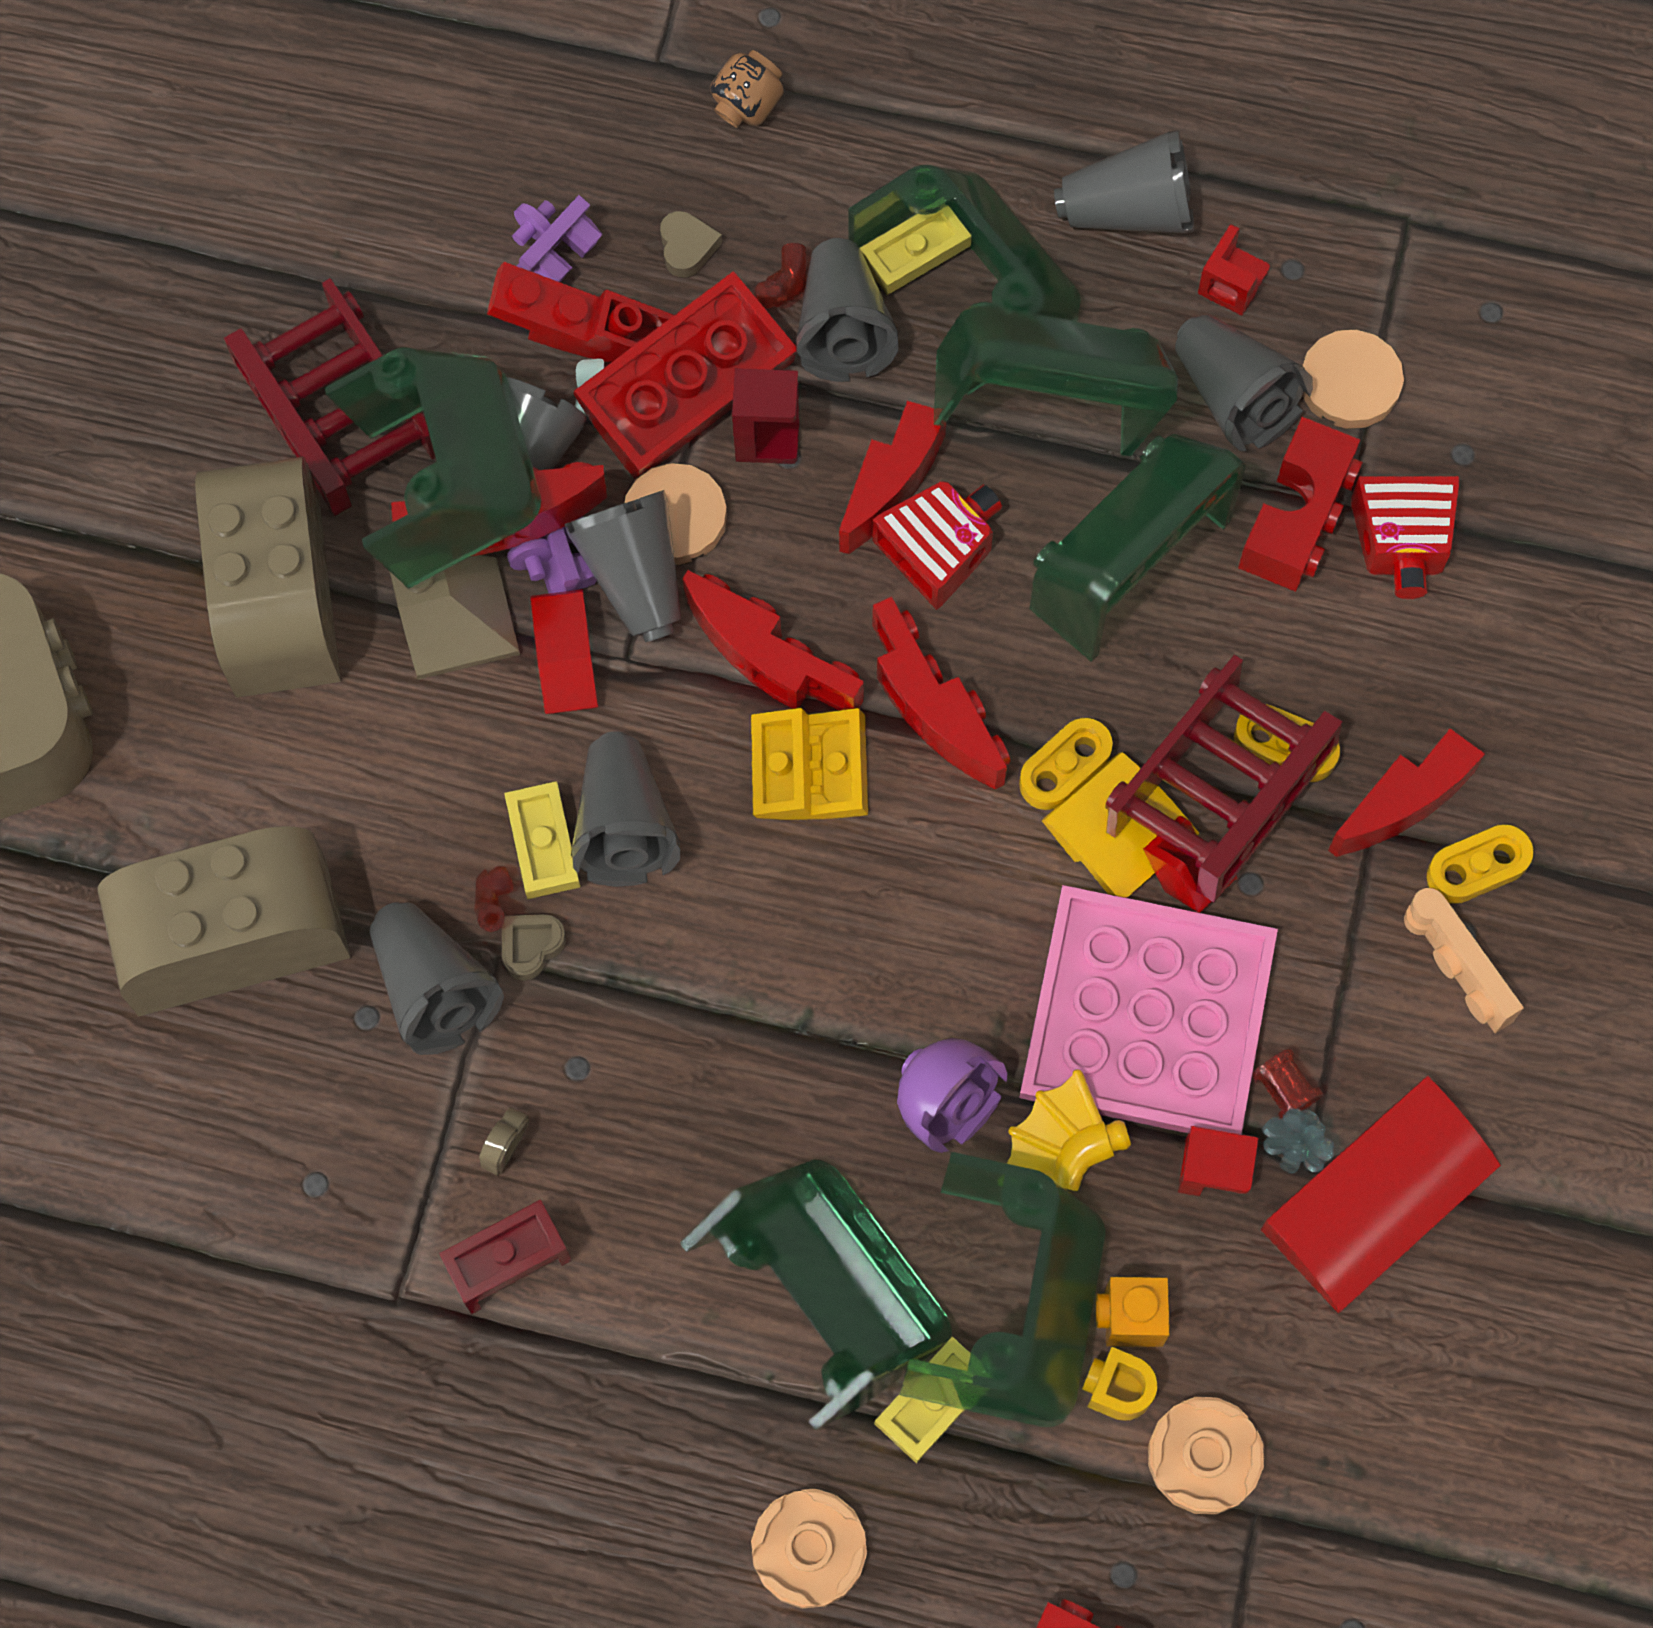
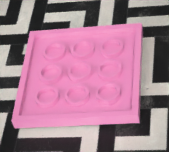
M1062 885L1019 1098L1035 1101L1037 1091H1047L1061 1086L1072 1076V1072L1075 1069H1080L1084 1074L1100 1115L1188 1133L1191 1126L1241 1135L1278 929Z

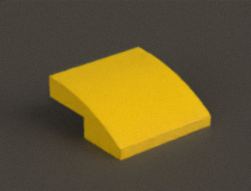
M802 708L751 715L753 815L756 818L805 820L868 815L865 715L859 708L808 715Z
M1119 752L1041 821L1074 862L1082 861L1108 895L1127 898L1155 873L1143 848L1157 835L1133 819H1130L1116 838L1106 833L1108 810L1105 808V804L1109 795L1121 781L1128 784L1141 769L1126 754ZM1159 786L1145 801L1173 820L1179 816L1188 819ZM1193 826V828H1194L1196 834L1198 835L1199 832H1198L1197 829Z

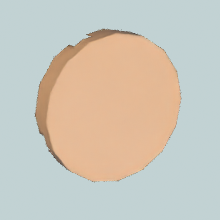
M1357 329L1335 331L1320 338L1307 352L1303 367L1312 376L1313 390L1310 397L1305 392H1303L1302 397L1311 412L1321 419L1324 416L1328 420L1334 421L1335 426L1345 429L1366 428L1383 420L1397 403L1404 382L1402 363L1393 348L1374 334Z
M670 463L651 468L635 480L625 496V503L665 490L669 506L675 565L692 562L691 558L698 557L703 553L705 556L716 547L725 532L727 506L722 489L708 473L692 465Z
M1193 1397L1173 1406L1157 1422L1148 1443V1467L1157 1488L1173 1505L1194 1514H1219L1237 1507L1256 1488L1264 1468L1263 1442L1258 1430L1256 1431L1254 1425L1248 1419L1249 1417L1238 1406L1218 1397Z
M819 1489L794 1491L774 1500L758 1518L751 1540L753 1566L763 1586L781 1602L802 1609L826 1607L846 1596L860 1579L867 1557L865 1531L855 1510L837 1495Z

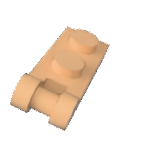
M1433 888L1419 890L1405 912L1404 923L1406 928L1416 935H1425L1435 949L1433 956L1440 970L1450 979L1455 977L1467 994L1465 1001L1472 1015L1482 1024L1487 1022L1496 1034L1512 1024L1524 1007L1445 897Z

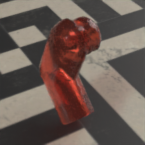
M789 243L781 248V269L768 276L766 281L759 282L755 287L754 295L764 308L785 306L804 293L806 288V247L800 243Z
M499 865L489 872L485 868L476 878L474 912L478 924L485 931H497L504 924L505 916L498 896L511 893L514 888L505 866Z

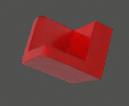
M1230 224L1202 270L1198 294L1243 316L1267 276L1270 265L1236 247L1240 228Z
M1179 816L1174 820L1196 834L1188 819ZM1156 836L1143 848L1164 892L1198 913L1212 902L1196 891L1199 869L1195 867L1196 860L1159 836ZM1237 875L1230 882V884L1237 879Z
M1191 1126L1185 1139L1177 1193L1200 1196L1204 1187L1247 1194L1252 1186L1258 1138Z

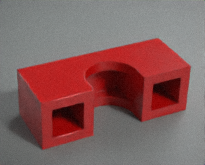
M1305 417L1301 418L1283 458L1276 482L1300 493L1306 502V506L1295 511H1284L1263 503L1244 546L1238 569L1295 592L1303 575L1314 577L1325 551V548L1317 546L1322 531L1330 534L1333 533L1344 507L1343 504L1336 502L1341 488L1352 490L1363 464L1362 461L1354 458L1360 439Z

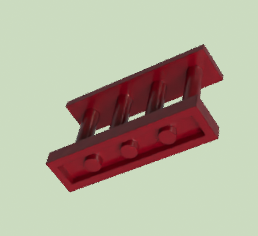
M329 278L322 282L329 308L265 344L258 341L252 345L242 328L224 337L234 364L294 456L305 457L319 494L332 514L336 516L352 507L346 487L352 484L351 478L417 440L420 441L432 460L440 456L436 435L441 433V429L427 406L418 409L359 320L364 318V315L353 295L349 291L341 294L332 279ZM342 325L355 346L289 383L286 379L277 383L270 370L276 368L274 362ZM365 363L369 365L381 383L316 421L309 418L303 422L295 410L301 406L300 400ZM392 401L407 422L342 460L335 457L329 461L321 449L327 445L325 439Z
M1235 654L1222 670L1215 667L1209 672L1199 689L1200 697L1128 784L1121 781L1113 789L1105 804V808L1108 810L1106 833L1116 838L1130 819L1150 830L1196 860L1195 867L1199 869L1196 891L1214 903L1336 750L1343 723L1324 711L1312 727L1307 723L1300 726L1240 689L1239 682L1243 659ZM1225 704L1289 744L1288 751L1291 753L1282 764L1275 761L1270 765L1208 724ZM1195 742L1258 782L1260 792L1251 803L1245 800L1238 803L1177 764V762L1192 743ZM1164 780L1226 820L1229 831L1220 842L1214 839L1207 842L1145 801L1161 781Z

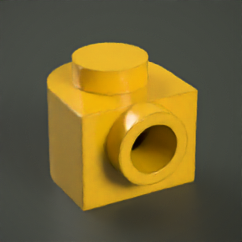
M1111 1347L1106 1361L1094 1358L1082 1390L1092 1394L1088 1408L1117 1420H1133L1143 1415L1154 1400L1157 1392V1379L1154 1371L1145 1361Z

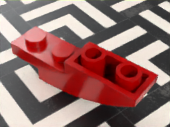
M503 262L497 269L487 315L530 330L528 340L579 356L603 359L604 362L608 363L613 362L674 316L671 313L607 289L598 297L507 262Z
M575 462L559 469L539 470L534 467H519L513 469L510 473L497 474L498 493L488 494L484 491L471 490L463 492L457 497L434 498L429 495H414L405 501L391 502L392 522L398 543L407 544L448 540L452 558L455 559L497 552L516 547L530 540L539 539L565 527L564 524L575 521L607 498L604 465L592 466L585 462Z
M689 570L683 577L685 600L696 621L718 651L750 682L772 698L792 709L800 708L807 695L839 711L860 708L864 701V681L859 679L860 677L855 670L841 662L833 661L829 664L813 656L811 649L796 639L786 638L785 641L782 640L781 617L777 615L776 610L767 602L755 597L747 600L731 592L730 587L724 581L713 575L705 574L701 577Z
M892 596L874 604L872 626L887 654L877 658V679L892 704L926 744L950 764L993 789L1004 786L1006 765L1010 764V757L999 735L996 734L991 737L982 721L986 719L985 709L977 693L974 690L967 692L959 677L943 683V677L936 660L931 654L923 656L915 641L920 636L913 617L908 610L900 612Z

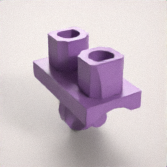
M578 195L552 224L548 222V219L556 209L549 201L545 200L537 209L525 203L521 204L514 211L515 219L520 227L512 235V238L520 246H524L531 237L536 239V241L521 256L517 266L561 282L572 267L554 251L556 246L563 240L583 258L603 235L592 220L585 215L590 204Z
M565 527L539 539L524 542L511 548L507 553L512 569L519 571L528 570L531 581H538L544 578L548 593L578 590L594 585L597 581L580 553H571L568 543L573 542L568 536Z

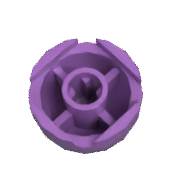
M956 1038L938 1041L924 1049L915 1050L905 1060L901 1069L902 1077L899 1082L897 1104L906 1126L931 1150L943 1153L949 1151L943 1145L944 1143L954 1138L962 1145L986 1123L1002 1097L994 1090L998 1076L1006 1082L1007 1071L1004 1063L989 1051L972 1042Z

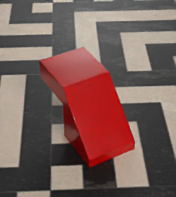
M583 589L531 596L537 662L545 714L597 708L598 699Z

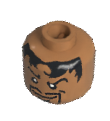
M751 50L748 55L743 53L733 54L710 86L711 94L718 102L714 109L715 113L735 128H738L742 122L751 126L761 125L784 94L783 85L779 80L783 75L782 72L770 60L754 50Z

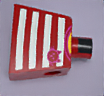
M1459 476L1358 477L1351 497V507L1368 572L1373 575H1394L1395 595L1398 598L1416 599L1423 597L1427 594L1426 575H1436L1443 572L1452 547Z
M940 481L877 515L873 519L872 541L937 610L943 606L988 556L992 547L993 531L986 521L1002 509V505L997 495L984 484L963 499L948 482Z

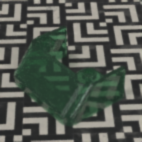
M918 165L848 208V240L862 247L916 214H934L946 206H949L972 236L970 248L999 281L993 289L991 303L994 313L1003 323V325L965 349L962 389L969 395L1071 328L1078 319L1081 298L1077 288L983 177L967 170L934 165Z
M979 302L971 305L969 309L959 314L937 349L933 425L944 426L972 383L978 381L1121 405V455L1130 457L1177 401L1178 376L1160 342L1143 329L1129 328L1121 330L1000 309L996 304Z
M401 347L390 351L325 387L326 395L370 439L421 411L424 412L437 462L420 470L409 481L404 494L408 515L362 539L363 547L408 589L525 528L538 515L541 507V495L507 377L490 358Z
M1175 433L1165 439L1161 435L1154 438L1141 454L1140 460L1142 462L1060 543H1056L1054 540L1050 541L1038 553L1033 562L1037 570L1033 578L1029 609L1092 662L1099 655L1106 614L1205 515L1223 530L1230 524L1246 468V463L1230 450Z
M951 1152L940 1193L1002 1206L1005 1215L1015 1224L1041 1231L1023 1334L1018 1336L1004 1332H992L984 1335L972 1348L967 1371L909 1358L901 1385L900 1396L1040 1427L1057 1426L1070 1416L1077 1400L1105 1240L1104 1223L1097 1212L1043 1172Z
M814 1159L735 1189L680 1242L684 1250L689 1252L719 1240L726 1256L735 1265L750 1270H760L770 1266L832 1350L834 1355L822 1365L821 1369L824 1389L832 1401L809 1420L815 1430L865 1405L935 1353L951 1338L952 1327L946 1313L845 1178L836 1168L825 1161Z

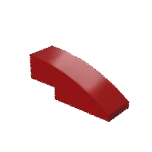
M907 401L892 445L871 439L839 529V552L850 554L872 538L873 519L884 511L911 498L917 491L933 465L946 435L947 412Z
M1449 729L1419 767L1400 754L1336 832L1328 851L1334 856L1339 857L1363 850L1392 838L1427 818L1453 797L1476 772L1485 753L1455 731Z

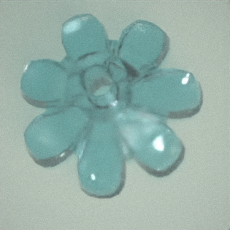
M1288 1109L1283 1115V1120L1272 1117L1262 1129L1263 1133L1268 1136L1263 1142L1264 1149L1271 1155L1284 1154L1280 1167L1286 1172L1296 1173L1301 1162H1304L1306 1168L1311 1172H1319L1324 1168L1325 1161L1331 1160L1334 1154V1142L1324 1138L1326 1127L1312 1111L1305 1110L1301 1112L1298 1109Z

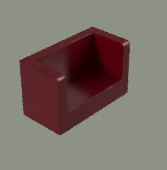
M735 368L732 422L736 462L795 464L798 459L800 421L798 371Z
M541 1199L439 1253L471 1315L481 1310L478 1301L557 1259L562 1266L572 1261Z

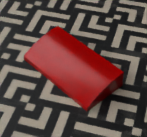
M733 271L574 390L573 394L607 445L636 480L651 468L657 467L732 409L735 368L784 370L795 360L797 355L796 345Z
M1427 1076L1269 1217L1262 1226L1261 1231L1339 1314L1501 1165L1466 1117L1438 1085Z

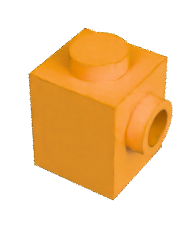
M1110 1277L1105 1294L1097 1293L1096 1326L1097 1328H1106V1346L1163 1347L1169 1337L1168 1278Z

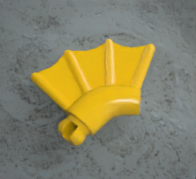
M1075 1069L1072 1072V1076L1061 1086L1047 1091H1037L1033 1109L1026 1120L1016 1127L1011 1126L1008 1133L1012 1136L1011 1156L1005 1167L999 1171V1177L1003 1180L1053 1182V1184L1059 1187L1078 1191L1083 1175L1089 1167L1114 1157L1115 1151L1126 1150L1130 1147L1131 1141L1125 1122L1115 1120L1105 1125L1083 1072L1080 1069Z

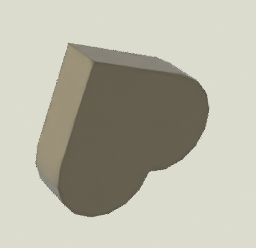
M676 211L670 213L663 218L660 224L665 266L672 275L680 278L693 276L700 271L722 244V234L686 212Z
M551 915L502 916V959L506 971L517 980L526 981L534 979L544 969L545 961L555 958L564 949L566 935L563 925Z
M512 1107L508 1108L502 1119L495 1124L483 1145L479 1157L481 1168L496 1176L502 1175L525 1134L530 1121L528 1115Z

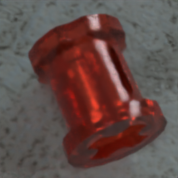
M1291 1048L1275 1055L1252 1073L1254 1081L1264 1085L1279 1107L1280 1111L1277 1116L1282 1122H1286L1304 1112L1324 1095L1319 1087L1312 1088L1294 1062L1296 1055Z

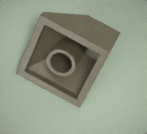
M435 549L387 561L398 610L418 680L520 655L498 562L495 557L478 555L453 559L451 550Z

